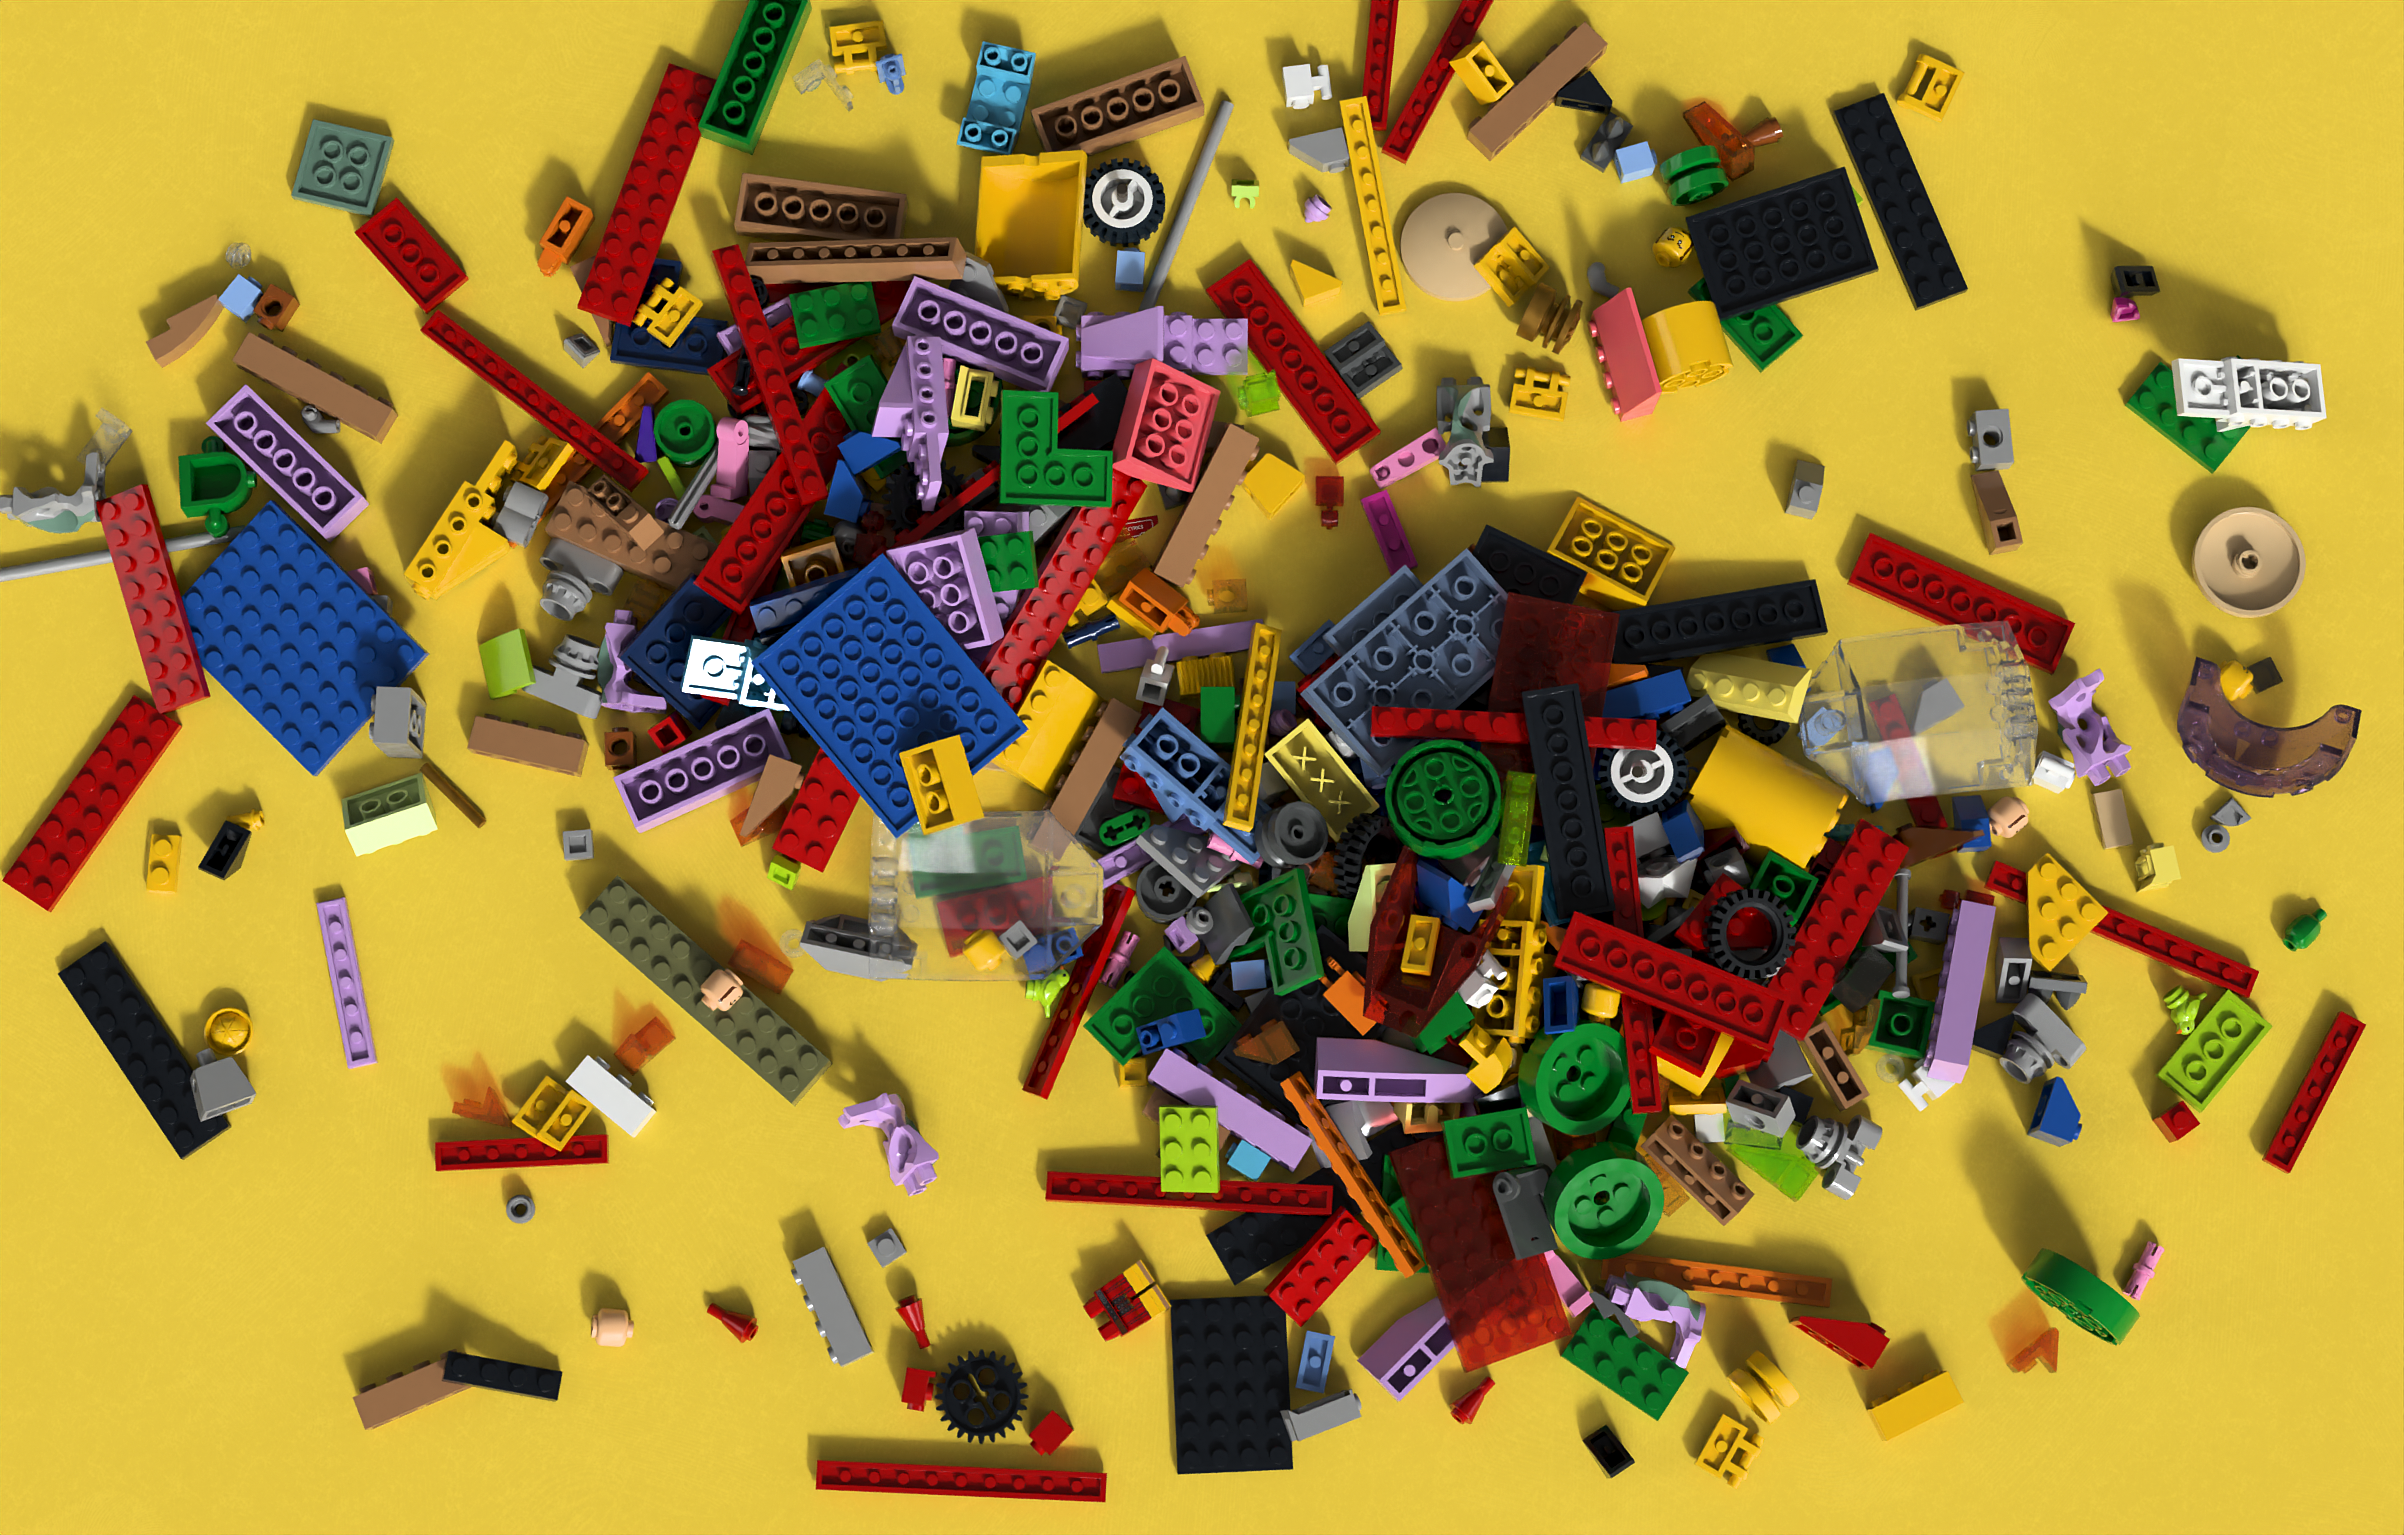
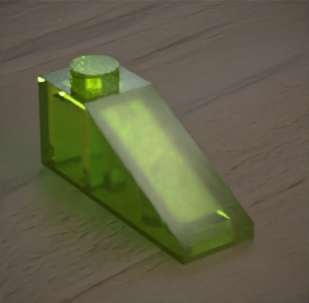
M1507 772L1502 793L1497 863L1526 867L1537 774Z
M1734 1143L1726 1149L1731 1155L1794 1202L1800 1200L1819 1174L1814 1169L1816 1165L1805 1156L1799 1158L1796 1155Z

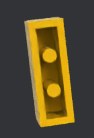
M1938 1368L1924 1374L1922 1376L1924 1381L1914 1386L1911 1381L1897 1388L1899 1394L1888 1398L1887 1394L1871 1401L1873 1407L1867 1409V1412L1882 1441H1888L1964 1403L1948 1371L1939 1372Z

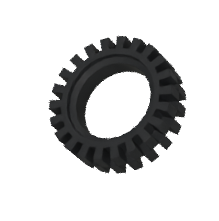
M1361 813L1360 817L1355 816L1352 819L1353 823L1349 822L1345 826L1348 833L1342 831L1340 838L1343 840V843H1337L1336 849L1340 850L1339 855H1334L1333 861L1338 862V865L1333 867V873L1338 874L1334 881L1335 884H1339L1337 889L1342 893L1343 897L1351 900L1356 898L1362 880L1364 852L1373 836L1377 840L1375 864L1401 862L1400 857L1405 856V850L1400 849L1404 844L1394 833L1388 817Z
M1759 889L1731 891L1726 893L1727 896L1717 899L1718 904L1712 905L1709 909L1712 912L1711 916H1705L1704 922L1708 923V927L1702 928V935H1707V941H1703L1704 947H1709L1710 952L1707 955L1709 959H1715L1714 965L1744 979L1764 978L1767 975H1773L1778 972L1776 968L1783 967L1786 964L1784 958L1791 957L1793 952L1789 950V947L1795 946L1796 942L1795 939H1791V933H1796V927H1790L1789 922L1794 921L1792 915L1786 914L1785 911L1789 909L1786 904H1780V898L1770 896V892L1765 890L1759 891ZM1744 907H1753L1761 911L1767 917L1772 929V939L1768 950L1760 958L1753 961H1745L1736 956L1730 949L1726 939V929L1729 920L1738 910Z

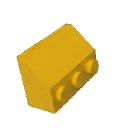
M960 735L899 753L923 835L984 817Z

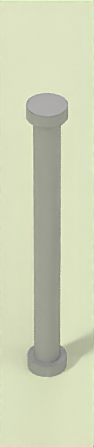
M1900 868L1894 875V878L1897 880L1896 912L1908 943V880L1911 879V871ZM1907 951L1896 952L1895 987L1892 989V995L1896 998H1907L1910 996V989L1907 987Z

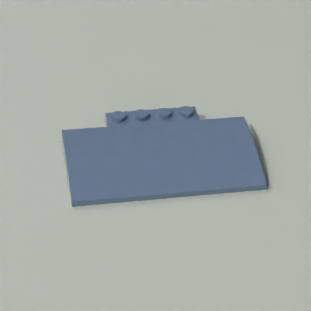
M1466 548L1425 585L1404 565L1330 629L1322 638L1340 659L1300 695L1330 728L1378 776H1381L1421 739L1371 737L1372 706L1455 710L1541 632Z

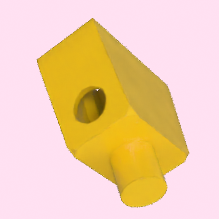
M1266 453L1260 461L1256 459L1248 461L1244 469L1247 471V475L1241 486L1266 518L1270 520L1305 483L1306 476L1273 454Z

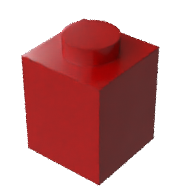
M677 710L657 722L647 731L663 754L686 740L692 734V731Z
M2184 1101L2173 1104L2152 1120L2169 1143L2178 1141L2200 1124Z
M1052 1410L1029 1434L1033 1439L1029 1444L1041 1456L1045 1452L1051 1456L1074 1430Z

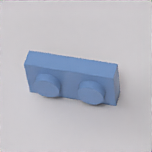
M1330 619L1289 656V660L1305 676L1308 674L1312 675L1319 669L1322 663L1335 654L1334 650L1322 638L1335 626Z
M1306 1331L1295 1388L1324 1394L1335 1336Z

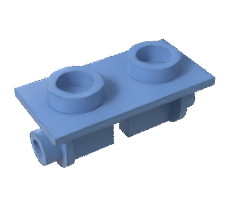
M887 54L881 57L880 61L875 62L880 83L886 81L889 92L898 95L904 90L901 76L906 75L902 54Z

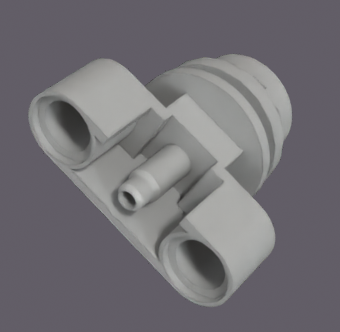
M552 538L539 559L540 563L551 571L542 588L543 596L540 600V605L555 618L571 621L575 614L583 611L586 604L592 599L593 595L590 589L603 595H612L624 572L617 564L562 539Z
M565 634L562 643L556 646L553 654L557 657H550L548 661L556 667L555 672L532 665L536 683L521 689L577 714L596 719L601 708L602 692L583 685V681L585 678L595 679L596 673L592 669L597 670L598 668L597 654L600 647L583 638Z
M2028 993L2011 1012L2015 1016V1021L2026 1033L2015 1031L2012 1034L2011 1039L2007 1042L2005 1053L2000 1058V1064L2013 1078L2021 1083L2029 1084L2033 1078L2044 1075L2047 1069L2054 1065V1061L2060 1066L2070 1069L2086 1051V1046L2039 997Z
M1813 1115L1801 1126L1796 1137V1147L1803 1151L1806 1158L1815 1163L1817 1167L1821 1169L1828 1167L1822 1180V1188L1843 1200H1848L1856 1191L1861 1180L1859 1176L1853 1173L1857 1166L1860 1167L1865 1162L1864 1158L1861 1157L1865 1148L1876 1149L1882 1135V1127L1861 1115H1856L1850 1121L1848 1127L1831 1118L1821 1119Z

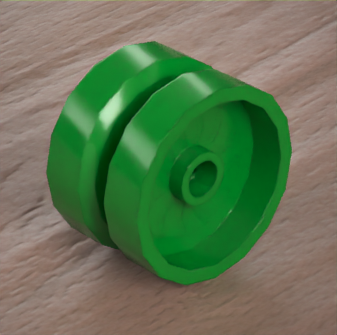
M1706 145L1683 151L1660 165L1659 170L1663 181L1666 184H1671L1667 193L1672 205L1685 206L1706 200L1722 192L1728 186L1729 182L1725 170L1717 167L1721 159L1715 146Z
M681 399L669 403L659 412L655 420L654 435L662 454L668 457L671 463L679 467L694 468L702 465L718 440L717 426L711 413L704 405L694 400Z

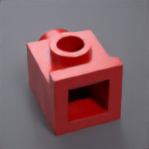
M907 1367L901 1402L908 1403L907 1409L924 1412L926 1401H932L935 1384L930 1383V1378H936L937 1372Z

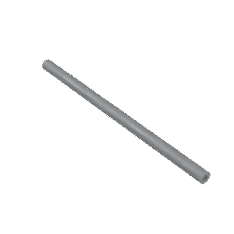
M1221 101L1138 312L1155 307L1234 108V105L1228 101Z
M246 526L231 527L228 533L220 538H215L208 532L168 538L164 539L168 553L232 542ZM106 549L0 568V582L113 563L110 550Z

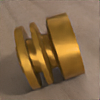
M1540 283L1526 309L1516 335L1533 342L1539 333H1543L1545 336L1542 347L1546 349L1553 338L1557 341L1552 352L1559 354L1573 336L1580 320L1583 302L1577 299L1570 310L1566 307L1571 296L1566 295L1560 304L1554 302L1557 290L1544 283Z

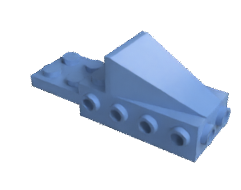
M1163 707L1154 717L1149 713L1139 725L1142 729L1139 735L1136 736L1132 733L1122 745L1126 750L1120 758L1124 761L1127 768L1137 772L1146 780L1169 821L1174 823L1185 813L1193 825L1202 828L1204 831L1210 828L1251 865L1255 863L1261 856L1257 851L1254 840L1255 827L1260 817L1267 811L1272 810V808L1259 797L1257 798L1254 825L1250 832L1222 825L1231 766Z

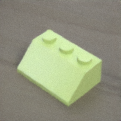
M422 773L341 799L344 829L356 856L370 854L380 848L397 845L404 840L419 835L424 836L438 829L436 814Z

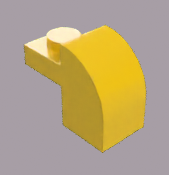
M1474 1023L1466 1031L1459 1045L1475 1059L1465 1075L1487 1094L1499 1085L1512 1063L1513 1053L1508 1041L1504 1037L1496 1042L1477 1023Z

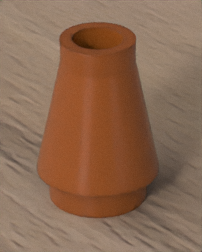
M1767 117L1740 136L1746 150L1753 147L1777 143L1778 139L1783 137V133L1776 117L1771 119Z

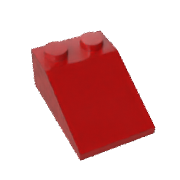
M1798 1316L1790 1321V1324L1861 1370L1873 1369L1890 1341L1884 1335L1886 1331L1873 1322L1868 1324Z

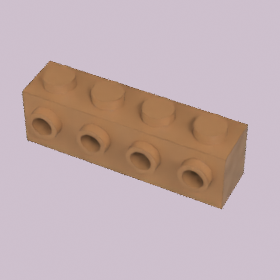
M1672 1114L1641 1145L1657 1163L1723 1226L1732 1220L1755 1195Z

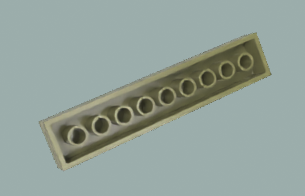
M618 875L579 917L792 1105L796 1106L832 1065V1062L744 985L741 986L743 990L742 996L729 1010L722 1011L716 1008L712 1011L701 1000L704 995L701 992L700 986L715 970L721 969L725 971L726 969Z

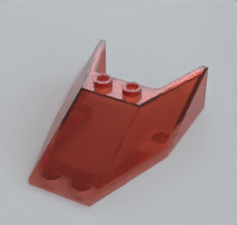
M1404 845L1370 925L1363 1016L1417 1038L1477 969L1517 893L1504 886L1493 912L1471 935H1465L1440 924L1430 976L1402 972L1401 964L1411 914L1417 915L1414 910L1418 863V854L1410 847Z

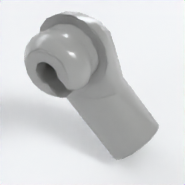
M307 405L302 409V419L313 433L340 432L341 425L338 419L325 420L312 405Z

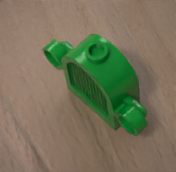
M210 436L202 443L203 453L178 456L180 508L187 518L208 516L205 520L206 530L211 536L220 538L225 536L230 529V524L223 514L237 511L248 502L253 488L257 487V476L255 471H248L237 456L226 452V446L221 438Z

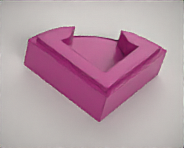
M2123 297L2114 298L2110 314L2112 322L2140 319L2137 305L2133 300Z

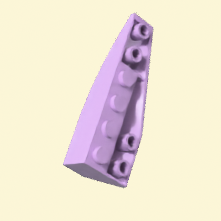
M1317 1037L1314 1077V1095L1316 1099L1464 1103L1474 1102L1473 1097L1481 1093L1482 1090L1465 1075L1469 1069L1465 1066L1374 1039Z
M1504 1265L1455 1302H1452L1445 1291L1398 1319L1357 1361L1399 1402L1504 1297L1519 1279Z

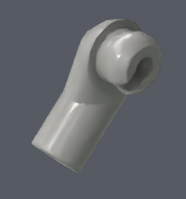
M1595 262L1587 271L1590 287L1593 291L1611 299L1617 295L1619 287L1606 281L1605 266L1600 262Z

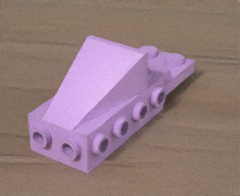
M1156 306L1133 314L1130 312H1117L1115 315H1104L1102 312H1090L1088 315H1081V324H1076V341H1081V351H1076V368H1081L1082 378L1102 380L1116 373L1120 380H1130L1135 365L1151 358L1191 377L1193 375H1248V319H1192V315H1187L1185 312H1172L1170 315H1164V306Z
M915 335L907 336L905 346L880 399L871 433L872 437H902V451H906L907 462H915L914 472L920 478V483H917L916 497L917 500H921L922 511H933L942 483L940 462L949 435L941 337Z

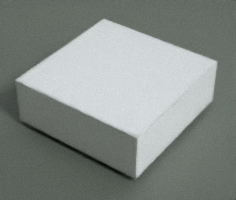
M1723 1113L1693 1115L1695 1137L1701 1143L1725 1142Z

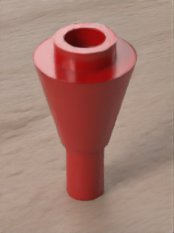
M911 1295L899 1300L900 1306L896 1307L895 1310L911 1332H914L919 1348L923 1349L930 1346L931 1344L924 1329L925 1320L922 1298L916 1299L915 1295Z
M711 1303L707 1309V1313L722 1321V1324L741 1343H744L746 1340L751 1341L758 1331V1325H756L757 1318L726 1311L714 1303Z
M1486 1376L1476 1389H1472L1450 1404L1452 1409L1450 1414L1460 1424L1465 1422L1472 1424L1484 1400V1396L1495 1385V1382Z

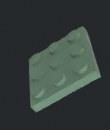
M313 119L291 194L292 198L373 217L394 139L385 135Z

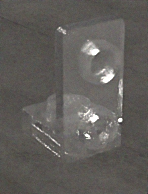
M817 59L793 76L795 87L801 95L806 91L811 92L815 90L824 79L848 112L853 109L851 99L854 97L846 85L840 86L835 80L837 74L829 64L824 65L820 59Z
M101 408L96 414V417L102 422L101 426L77 456V460L85 466L86 455L92 452L99 453L100 462H104L107 466L133 432L123 421L104 408Z

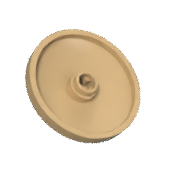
M1446 193L1432 197L1419 205L1411 213L1404 225L1400 240V256L1403 267L1411 281L1420 290L1432 297L1445 301H1465L1476 298L1492 287L1473 265L1507 232V228L1496 210L1477 197L1463 193Z
M2240 507L2221 513L2203 528L2193 547L2192 570L2198 588L2211 604L2233 616L2257 618L2276 612L2296 595L2305 575V553L2298 535L2284 519L2265 509Z

